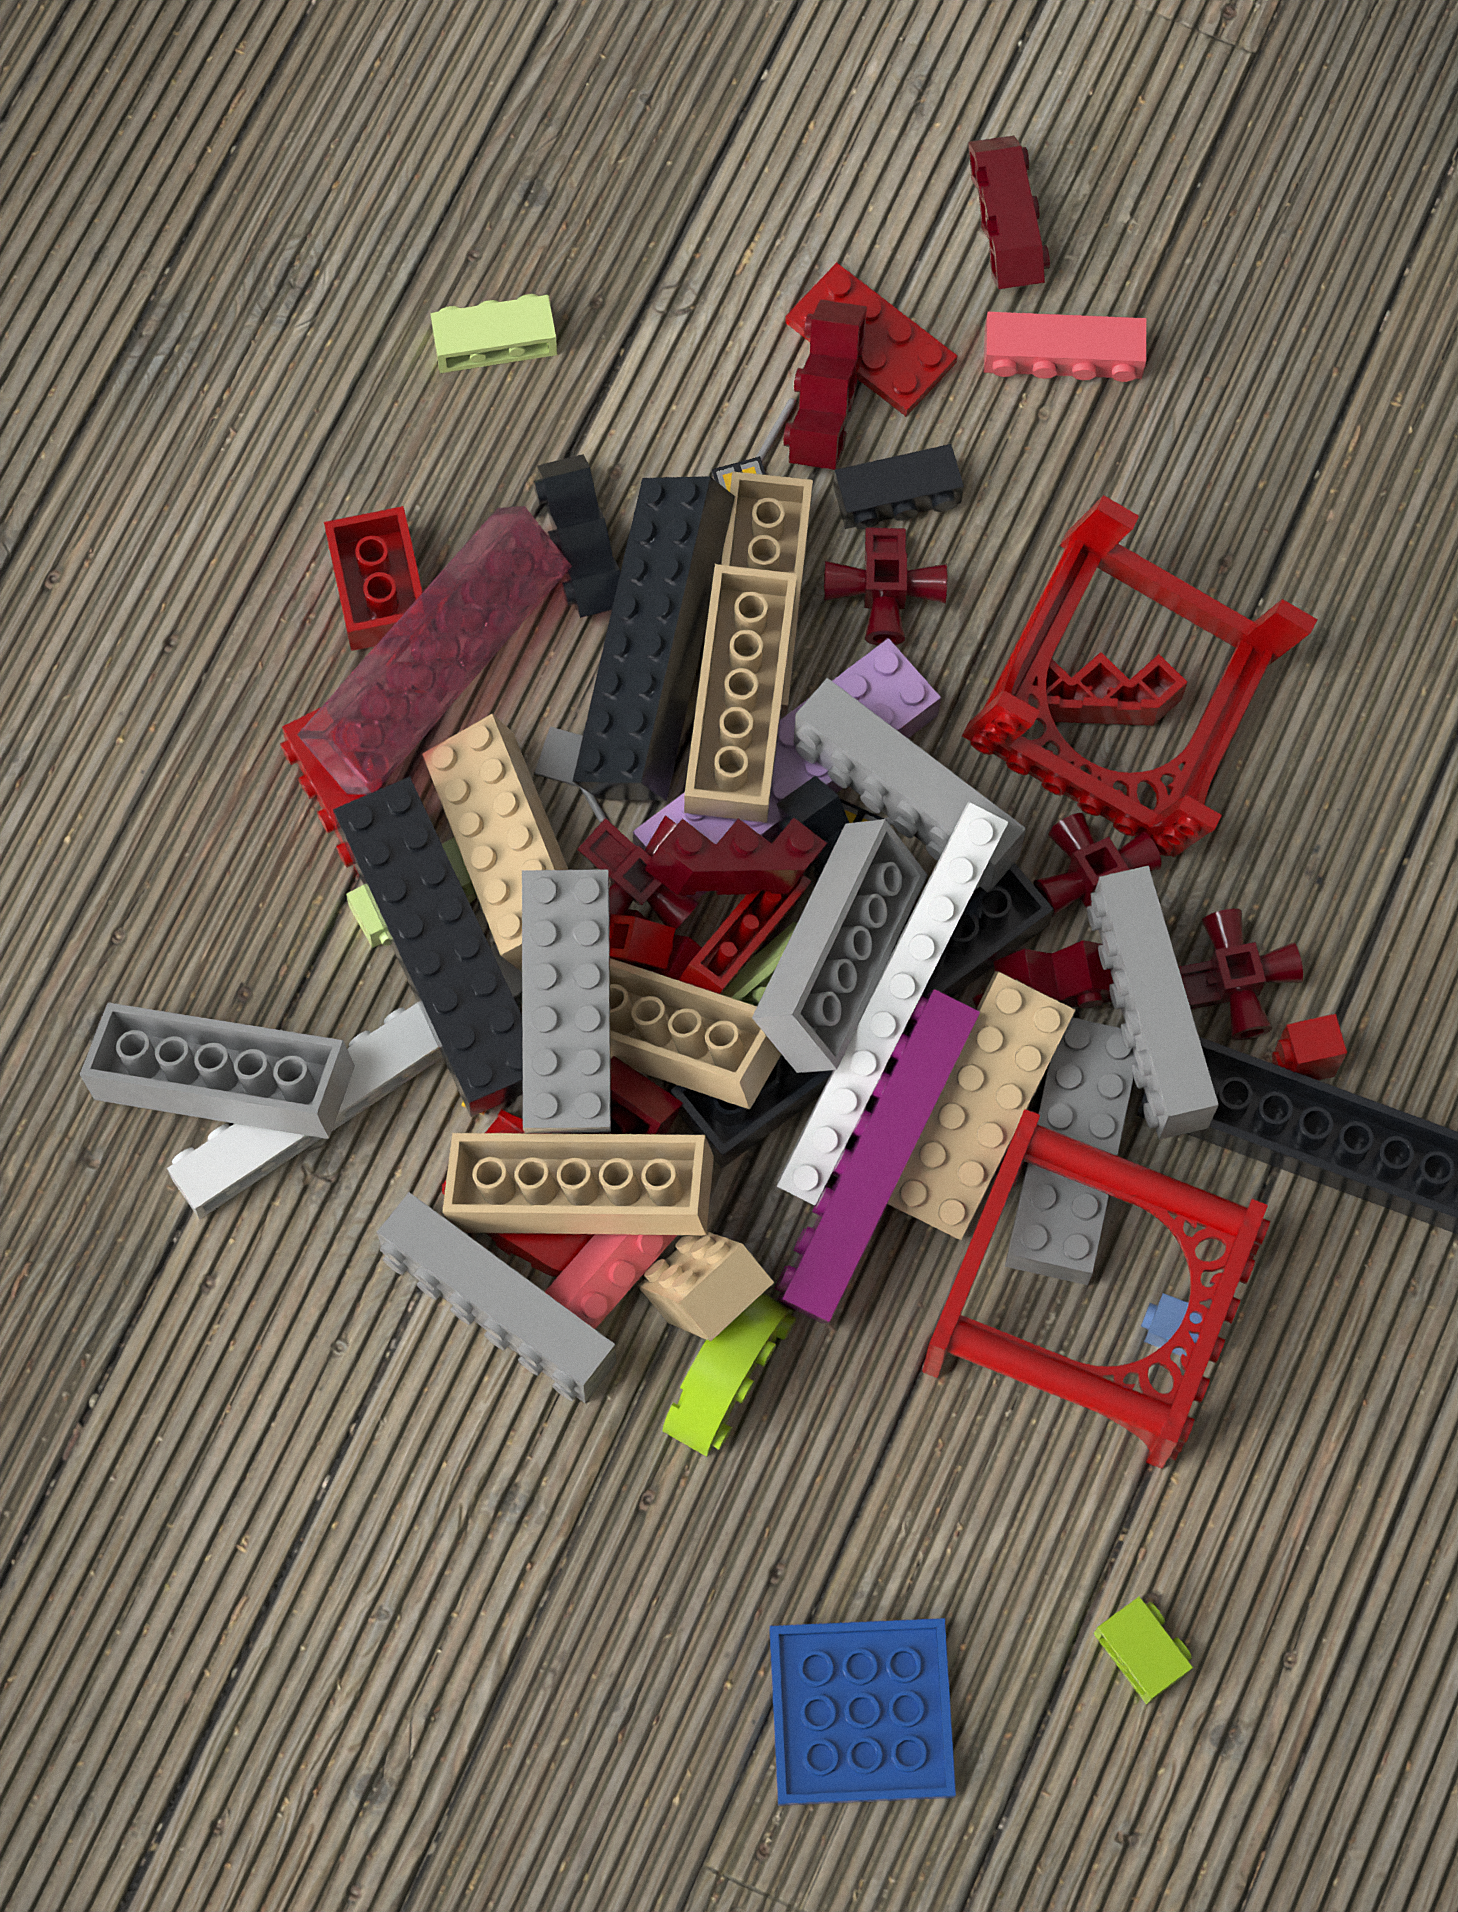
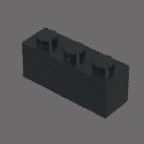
M952 444L836 469L834 471L833 488L845 529L856 527L863 530L874 527L880 521L893 518L897 521L908 520L924 511L933 509L935 512L948 511L961 503L964 485Z

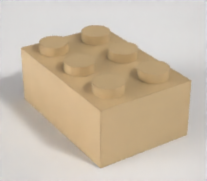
M707 1231L706 1235L682 1236L675 1245L677 1249L666 1260L660 1259L653 1263L644 1273L646 1278L637 1286L669 1324L712 1341L774 1282L742 1243Z

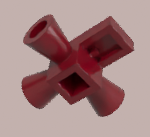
M865 528L864 569L825 561L824 601L864 594V608L871 609L865 641L879 646L889 638L894 645H898L905 641L899 609H905L906 595L946 604L947 563L907 570L906 529Z
M1075 813L1059 821L1049 832V837L1071 859L1068 872L1036 879L1033 885L1054 909L1052 917H1054L1078 898L1082 900L1086 908L1092 906L1091 893L1095 892L1099 877L1144 866H1149L1150 872L1160 870L1162 865L1161 856L1155 842L1146 832L1140 833L1118 850L1110 837L1094 843L1085 815L1083 813Z
M666 815L644 850L640 846L633 844L606 818L576 849L597 869L608 870L609 879L614 883L609 887V920L611 914L625 915L633 901L637 905H643L647 901L664 925L677 929L699 904V902L687 895H676L644 870L659 845L677 825Z
M1225 909L1211 913L1201 921L1215 948L1212 959L1178 967L1190 1009L1230 1002L1231 1038L1233 1040H1248L1265 1035L1272 1030V1026L1257 997L1260 996L1265 983L1303 982V966L1298 947L1295 942H1292L1259 956L1256 942L1247 944L1243 942L1241 909Z

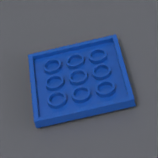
M945 1618L769 1627L778 1806L955 1798Z

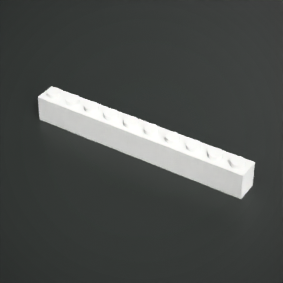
M968 801L879 978L838 1069L832 1071L777 1180V1187L816 1205L1008 824L1007 820Z
M495 944L491 947V950L519 1007L522 1004V972L500 956ZM418 1002L407 1010L402 1007L393 1011L384 1019L383 1026L372 1033L364 1031L350 1041L347 1050L355 1067L333 1130L443 1058ZM224 1124L215 1129L208 1136L209 1141L194 1150L191 1147L180 1152L172 1160L173 1165L167 1169L175 1185L198 1218L201 1219L321 1138L241 1124H233L232 1126Z

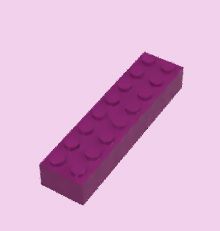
M935 989L926 997L921 995L907 1022L911 1025L907 1035L901 1034L888 1060L893 1063L888 1074L882 1072L869 1098L874 1101L870 1111L864 1110L850 1136L855 1139L851 1149L845 1148L842 1151L831 1175L837 1177L832 1188L826 1187L822 1191L816 1205L812 1209V1213L818 1215L813 1227L807 1226L803 1228L795 1243L793 1251L799 1253V1256L794 1266L789 1264L787 1267L785 1266L776 1282L774 1289L780 1292L777 1301L821 1324L830 1322L980 1014L979 1011Z

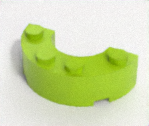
M762 1293L712 1341L706 1340L680 1386L683 1391L678 1404L673 1402L662 1431L706 1457L712 1447L720 1450L732 1429L731 1426L727 1425L736 1401L741 1404L745 1401L755 1382L749 1377L757 1364L762 1367L766 1365L776 1347V1339L779 1337L785 1340L796 1321V1317L791 1315L793 1310Z

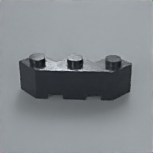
M584 454L537 465L540 479L533 481L538 503H545L553 529L547 531L553 555L560 554L567 581L562 582L567 606L574 605L580 618L612 610L620 577V569L612 555L605 517L598 505L591 469Z
M814 776L776 803L782 817V821L779 822L782 831L795 818L827 843L812 864L815 869L813 873L816 879L819 880L833 848L849 820L839 795L817 776Z

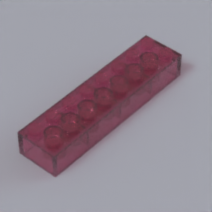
M525 506L497 508L297 734L347 794L367 795L377 791L572 567Z

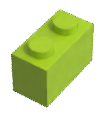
M1139 1596L1099 1625L1093 1634L1147 1705L1185 1677L1193 1667L1189 1663V1660L1192 1659L1191 1653L1178 1637L1172 1640L1162 1627L1165 1620L1157 1607L1150 1601L1145 1604Z

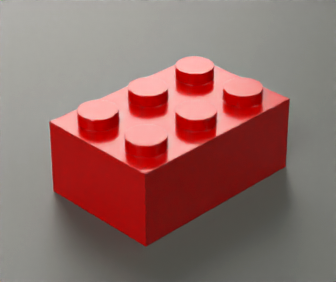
M404 506L324 522L351 651L431 635Z

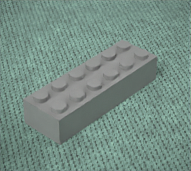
M826 678L796 713L793 744L796 746L797 753L809 763L814 764L818 762L827 769L829 777L840 787L847 788L849 786L861 795V801L875 813L882 811L894 820L893 825L904 836L908 838L914 836L924 843L927 852L937 861L940 859L968 801L1007 820L1008 824L976 888L980 886L989 893L1020 857L1026 831L1023 825L829 678Z
M886 819L845 824L752 1016L753 1020L797 1073L838 1069L927 877L926 872Z
M1149 866L1101 876L1098 879L1095 892L1091 893L1092 906L1087 907V914L1092 930H1099L1103 945L1098 946L1102 967L1104 970L1110 969L1114 984L1109 986L1114 1008H1121L1125 1023L1121 1024V1033L1125 1047L1127 1049L1133 1048L1137 1063L1132 1064V1071L1136 1086L1138 1088L1144 1087L1148 1103H1144V1114L1148 1127L1156 1128L1159 1140L1207 1129L1218 1107V1101Z
M522 870L523 1130L525 1134L611 1133L608 870Z
M107 1003L80 1076L94 1100L329 1139L355 1065L343 1040Z
M1071 1018L1047 1068L1038 1114L1040 1115L1038 1125L1114 1155L1118 1154L1134 1078L1132 1064L1137 1063L1133 1048L1127 1049L1125 1047L1121 1028ZM1027 1162L1005 1267L1088 1285L1094 1269L1109 1195Z
M408 1192L377 1231L381 1246L380 1251L385 1255L383 1261L390 1268L401 1275L405 1271L409 1272L419 1280L416 1285L426 1295L434 1300L441 1296L453 1306L450 1311L468 1325L475 1321L487 1330L484 1336L499 1349L505 1350L507 1346L521 1356L518 1359L519 1363L531 1373L537 1376L541 1372L545 1373L555 1381L552 1385L553 1388L566 1399L573 1401L577 1397L586 1403L615 1366L616 1349L613 1342L410 1192Z

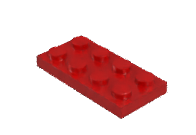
M837 262L785 317V323L805 338L804 330L807 315L814 314L820 300L867 306L865 343L862 358L858 357L855 377L905 417L910 414L957 363L958 355Z

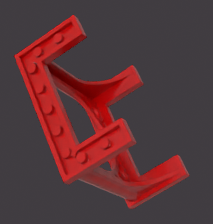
M1103 495L1065 533L1059 545L1065 549L984 708L968 722L962 737L971 741L970 744L975 750L986 755L994 754L1006 761L1007 767L1021 775L1029 774L1041 781L1043 788L1050 793L1059 796L1065 795L1078 802L1077 806L1085 813L1093 816L1100 815L1113 822V827L1120 833L1128 836H1137L1142 832H1146L1155 842L1160 855L1175 857L1215 830L1222 815L1205 806L1210 783L1268 666L1311 634L1318 619L1281 599L1257 620L1251 621L1120 545L1119 542L1133 530L1139 515ZM1097 568L1236 648L1188 744L1173 760L1152 770L1133 773L1118 772L1090 762L1066 742L1057 729L1049 710L1046 695V679L1051 658ZM1036 679V686H1033L1032 684ZM1029 696L1035 699L1037 708L1029 705ZM1036 720L1044 726L1043 735L1037 739L1029 740L1022 736L1023 733L1033 726ZM1049 742L1057 747L1058 754L1055 755L1053 751L1044 749L1042 746ZM1180 764H1183V766H1182V768H1181V770H1180L1178 766H1179ZM1080 767H1087L1089 770V774L1081 770ZM1163 775L1173 778L1172 783L1166 786L1171 789L1169 795L1164 783L1160 780ZM1118 782L1126 786V795L1121 790L1114 789V783ZM1140 782H1145L1153 788L1157 799L1154 809H1149L1140 803L1137 796V786Z
M1024 1109L929 1343L922 1372L938 1378L947 1354L950 1353L1105 1416L1132 1432L1149 1449L1146 1463L1162 1469L1168 1458L1176 1461L1179 1452H1181L1184 1443L1186 1444L1195 1419L1189 1417L1188 1413L1193 1401L1202 1402L1208 1388L1210 1378L1203 1376L1208 1361L1217 1363L1226 1339L1218 1335L1223 1322L1231 1324L1237 1312L1241 1299L1233 1296L1238 1283L1247 1284L1256 1261L1253 1258L1256 1256L1260 1245H1262L1271 1222L1263 1218L1268 1205L1251 1199L1248 1207H1245L1038 1125L1040 1115ZM1025 1162L1134 1204L1154 1215L1174 1235L1187 1261L1190 1276V1296L1185 1316L1179 1328L1160 1349L1141 1360L1129 1364L1095 1366L1072 1360L961 1315L1012 1187H1015ZM1168 1213L1175 1215L1177 1217L1173 1219ZM1184 1223H1188L1194 1230L1197 1225L1205 1227V1229L1199 1230L1193 1237H1190L1184 1233L1183 1226ZM1217 1239L1224 1244L1225 1252L1217 1260L1210 1262L1202 1261L1195 1254L1196 1247L1205 1240ZM1223 1270L1222 1273H1217L1211 1278L1209 1283L1213 1284V1286L1205 1287L1201 1283L1200 1279L1203 1272ZM1211 1300L1208 1308L1200 1304L1202 1302ZM1197 1313L1201 1316L1202 1321L1194 1324L1190 1321V1315ZM1189 1333L1198 1334L1195 1343ZM1176 1348H1181L1186 1353V1356L1182 1354L1180 1357V1365L1184 1370L1183 1375L1177 1364L1170 1358L1172 1351ZM1152 1365H1161L1170 1373L1173 1387L1169 1393L1157 1392L1150 1384L1148 1370ZM1128 1374L1137 1375L1138 1385L1142 1393L1133 1390L1135 1384L1123 1383V1379ZM1104 1377H1113V1381Z

